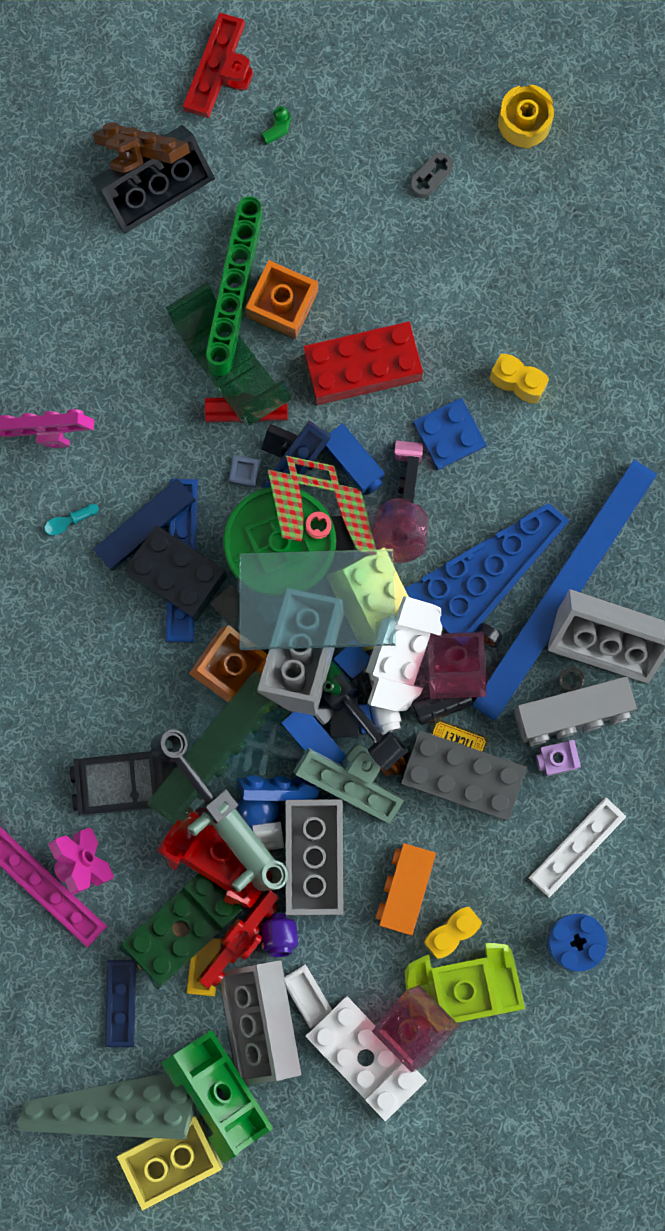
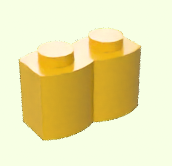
M500 354L489 378L497 387L506 391H514L523 401L534 404L538 403L549 381L548 376L535 367L524 366L518 358L509 354Z
M464 907L454 912L447 920L446 925L432 930L425 938L424 944L436 959L446 957L457 948L460 940H465L474 935L480 928L482 921L470 907Z

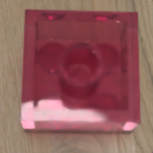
M484 632L431 634L428 641L430 699L486 697Z
M418 985L403 993L372 1032L412 1073L425 1067L460 1025Z

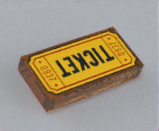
M440 719L435 721L431 732L432 735L484 752L489 739L487 736Z

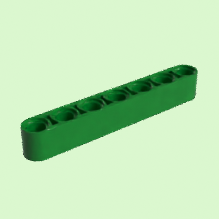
M253 196L242 198L237 205L206 350L208 369L216 376L226 375L232 368L262 226V206L260 201ZM249 211L255 212L253 215H246L245 213ZM243 235L250 236L248 239H240ZM238 259L245 260V262L241 264L235 263L234 261ZM233 283L240 284V286L237 288L229 287V285ZM228 307H232V308H235V309H236V310L233 311V312H225V311H223V310H225V309L228 308ZM222 332L230 333V335L227 337L219 336V334ZM218 356L225 358L222 362L213 361Z

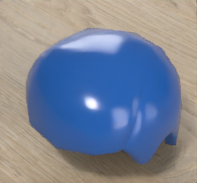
M241 796L237 802L236 810L252 831L254 825L275 823L280 818L281 806L279 801L244 800Z

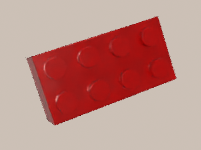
M410 321L304 346V357L316 405L422 381L423 370Z

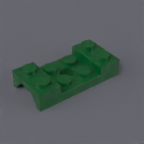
M198 873L146 923L141 925L123 941L119 949L122 953L133 958L149 976L153 986L158 991L233 921L243 909L237 903L232 905L224 902L227 894L226 890ZM174 924H185L188 934L185 937L176 936L173 933Z

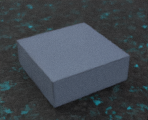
M233 455L228 483L255 488L261 461Z

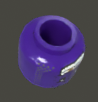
M272 914L269 920L263 922L260 926L261 946L265 952L269 953L270 957H287L297 948V924L294 920L286 918V914Z

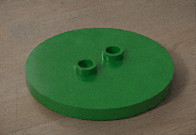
M271 487L257 490L245 497L234 508L227 520L223 544L228 566L241 584L259 595L270 598H285L287 589L307 592L325 577L333 563L336 551V532L332 519L317 499L300 490L303 508L302 541L282 538ZM314 512H323L331 520V530L322 539L312 538L306 531V520ZM314 519L310 524L313 531L318 529L322 532L327 527L324 520L318 521Z

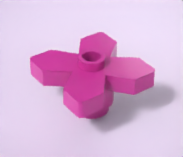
M87 828L74 834L73 840L68 836H63L48 844L54 859L57 860L54 865L55 874L59 880L66 883L72 895L88 889L90 881L94 885L99 886L114 879L109 864L95 856L98 840L92 828Z

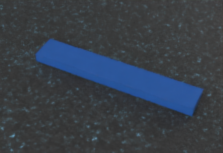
M179 479L196 501L169 523V534L196 551L198 479ZM168 602L166 642L194 643L195 621Z

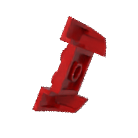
M185 807L157 849L158 852L166 858L168 865L174 871L182 862L227 890L224 902L232 905L236 903L242 904L243 907L251 908L264 891L257 890L252 882L247 884L240 892H236L232 888V883L246 871L245 867L212 825L206 826L196 836L191 835L188 827L200 816ZM267 870L266 878L269 882L272 880V873Z

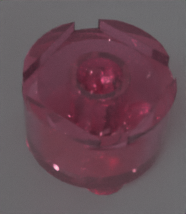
M398 498L385 502L379 508L373 523L372 536L376 550L385 548L392 564L406 563L418 558L424 553L427 545L429 519L425 510L420 505L410 503L407 499Z

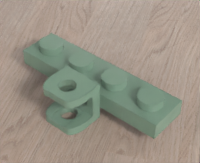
M360 744L354 745L349 750L342 765L307 748L293 771L295 775L389 824L404 802L401 796L373 782L381 767L371 757L367 748Z

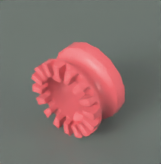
M323 512L312 513L306 520L307 533L316 539L326 537L331 530L329 516ZM314 519L318 521L324 520L327 527L322 532L318 529L313 531L310 526L311 521Z

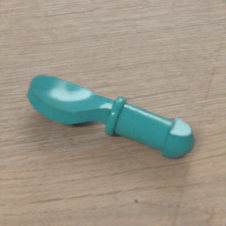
M91 503L73 513L70 512L69 517L58 516L52 518L45 524L44 530L47 535H60L66 531L70 523L76 525L79 521L95 516L99 511V507Z

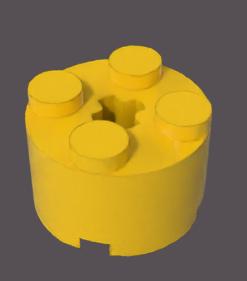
M536 85L517 86L508 91L503 98L498 118V127L502 136L509 143L527 149L541 143L549 134L554 118L551 96L544 89Z

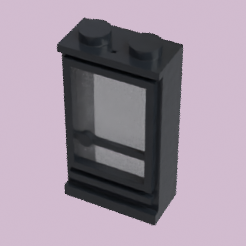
M151 751L74 759V766H70L71 783H76L77 793L72 794L73 810L78 811V815L81 817L182 806L179 794L177 765L174 761L157 760Z

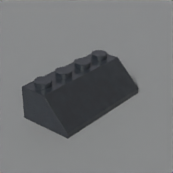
M181 125L164 135V137H174L176 140L188 142L190 153L170 164L142 156L143 164L129 172L122 173L108 169L92 179L100 197L124 233L129 232L215 179L193 133L185 126Z

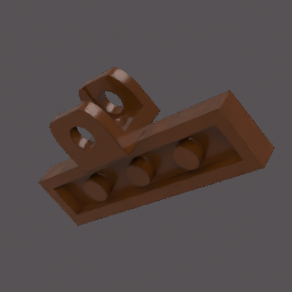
M115 122L107 123L101 130L93 133L95 144L106 146V149L118 152L119 156L109 164L111 170L122 173L129 172L142 165V156L171 164L190 153L188 142L176 140L174 137L156 135L155 132L140 131L135 127L121 126Z

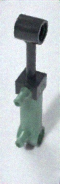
M176 729L156 735L150 745L153 756L160 761H174L205 801L195 810L200 817L188 827L189 833L196 836L206 826L212 825L246 869L232 883V888L236 892H240L250 882L260 891L275 890L283 887L288 879V871L285 865L275 861L236 810L238 804L230 793L225 789L213 794L183 755L188 746L185 735ZM166 739L172 743V752L168 751L165 746ZM267 870L271 871L272 873L271 882H269L266 878Z

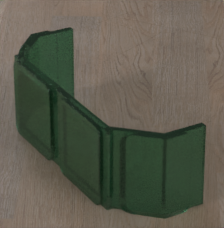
M206 282L167 306L166 310L171 322L194 359L242 423L245 422L246 425L250 426L292 400L285 382L283 380L278 383L274 382L239 335L230 372L223 376H216L209 371L206 350L217 301L210 284ZM222 332L219 334L220 337H227L230 335L229 332ZM218 356L213 359V361L215 362H222L225 360V358L222 356Z

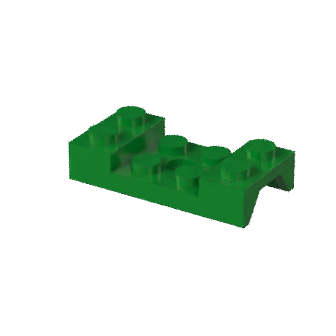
M212 1030L161 1063L176 1088L183 1084L213 1132V1135L208 1137V1140L223 1163L237 1156L240 1151L273 1129ZM216 1088H220L223 1091L225 1100H221L218 1097Z

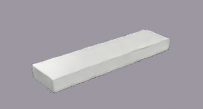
M605 797L532 873L529 879L550 898L626 816Z

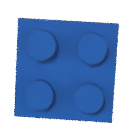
M462 398L413 421L437 471L487 446Z

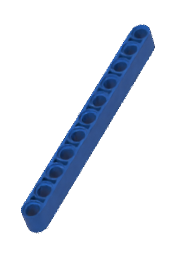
M633 460L473 704L474 708L492 720H497L550 639L557 610L569 589L581 592L657 476V473L637 460Z

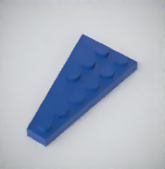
M547 503L520 519L517 523L495 534V536L481 542L404 589L408 597L440 607L442 629L463 646L477 627L483 623L570 520Z

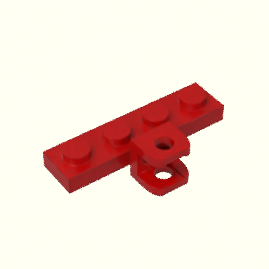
M219 12L184 101L183 109L185 112L209 118L222 84L240 91L248 89L253 76V70L249 67L250 61L246 56L235 53L245 27L244 19Z
M271 890L265 891L242 921L240 919L235 921L220 941L223 946L196 981L208 989L211 985L216 987L225 976L223 969L229 962L234 964L238 958L246 960L262 940V937L258 934L260 930L258 924L264 916L268 919L278 907L275 902L279 897Z

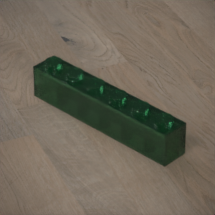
M258 669L251 673L185 754V758L209 789L211 786L208 785V782L215 775L219 778L229 766L226 760L233 753L237 756L245 747L247 742L244 741V738L251 731L255 734L263 725L265 720L262 719V716L269 709L273 712L278 706L277 703L258 693L257 689L262 676ZM176 765L150 797L147 804L174 825L178 819L183 822L193 810L190 807L191 803L196 797L199 800L202 797Z

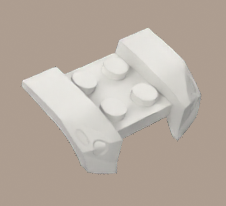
M403 596L397 616H391L390 620L383 618L366 670L367 673L372 674L370 680L374 681L368 704L394 711H404L411 706L414 699L419 697L423 688L415 685L414 682L431 633L441 635L440 607Z

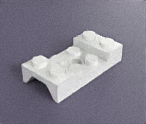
M348 996L344 997L321 1022L306 1034L308 1040L331 1062L384 1121L392 1116L427 1081ZM363 1049H368L374 1054V1060L369 1066H363L357 1060L358 1053Z

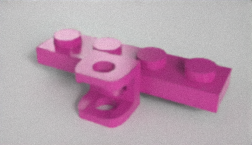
M69 409L64 414L46 411L41 416L31 413H23L18 418L9 415L0 416L1 437L37 435L36 443L49 448L70 447V440L63 438V433L94 430V419L84 415L83 411L77 409Z

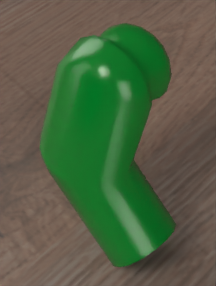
M283 106L275 108L273 112V126L260 133L266 145L287 134L291 121L287 108Z

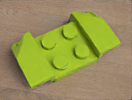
M485 943L486 958L431 968L430 956L428 954L408 964L405 969V984L414 1031L525 1009L511 948L506 944Z

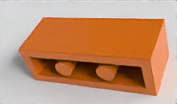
M403 843L401 849H395L391 863L396 865L394 876L388 875L383 890L388 892L386 903L380 902L375 918L380 920L379 926L407 935H413L436 856L435 852Z

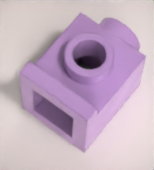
M574 740L541 747L539 749L540 754L536 755L539 771L544 770L545 777L574 771L581 767ZM555 753L562 755L563 760L561 763L554 762L553 755Z

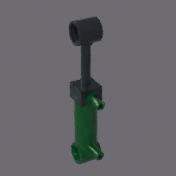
M278 620L269 627L273 635ZM331 660L327 678L323 684L322 696L333 708L339 710L344 706L373 741L372 746L367 749L369 754L382 769L388 770L408 752L407 748L390 730L383 735L353 699L361 692L359 688Z

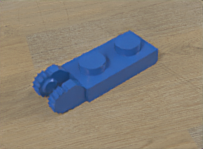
M250 775L247 778H237L236 788L244 800H313L319 794V789L316 785L299 776L293 779L276 776L272 779Z

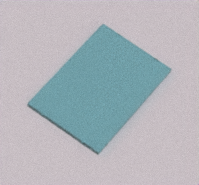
M393 549L240 554V573L238 575L240 578V625L238 627L240 630V650L396 646L395 626L397 622L395 621Z

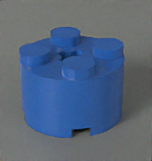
M570 914L559 918L550 928L547 936V949L552 960L560 967L569 971H586L594 968L605 957L607 937L603 927L595 918L586 914ZM575 934L577 938L583 939V944H580V950L570 945V942L574 940Z

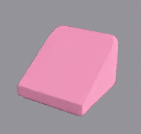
M396 441L394 454L396 461L407 462L408 456L419 457V463L421 462L423 453L422 443Z

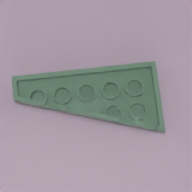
M168 1073L25 1101L17 1125L19 1131L186 1140L196 1105L183 1084L176 1088Z

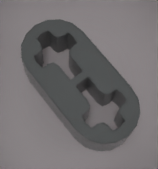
M445 153L435 154L413 176L411 191L416 197H429L450 176L453 167L450 156ZM436 162L439 164L442 162L446 163L445 171L440 169L436 174L433 173L436 169ZM429 177L428 189L421 188L419 190L417 181L424 182Z

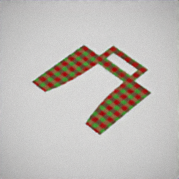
M286 456L290 474L267 470L282 538L302 541L303 508L299 484L334 491L343 521L357 551L363 554L378 556L361 489L339 485L334 466ZM295 464L329 471L331 481L297 474Z

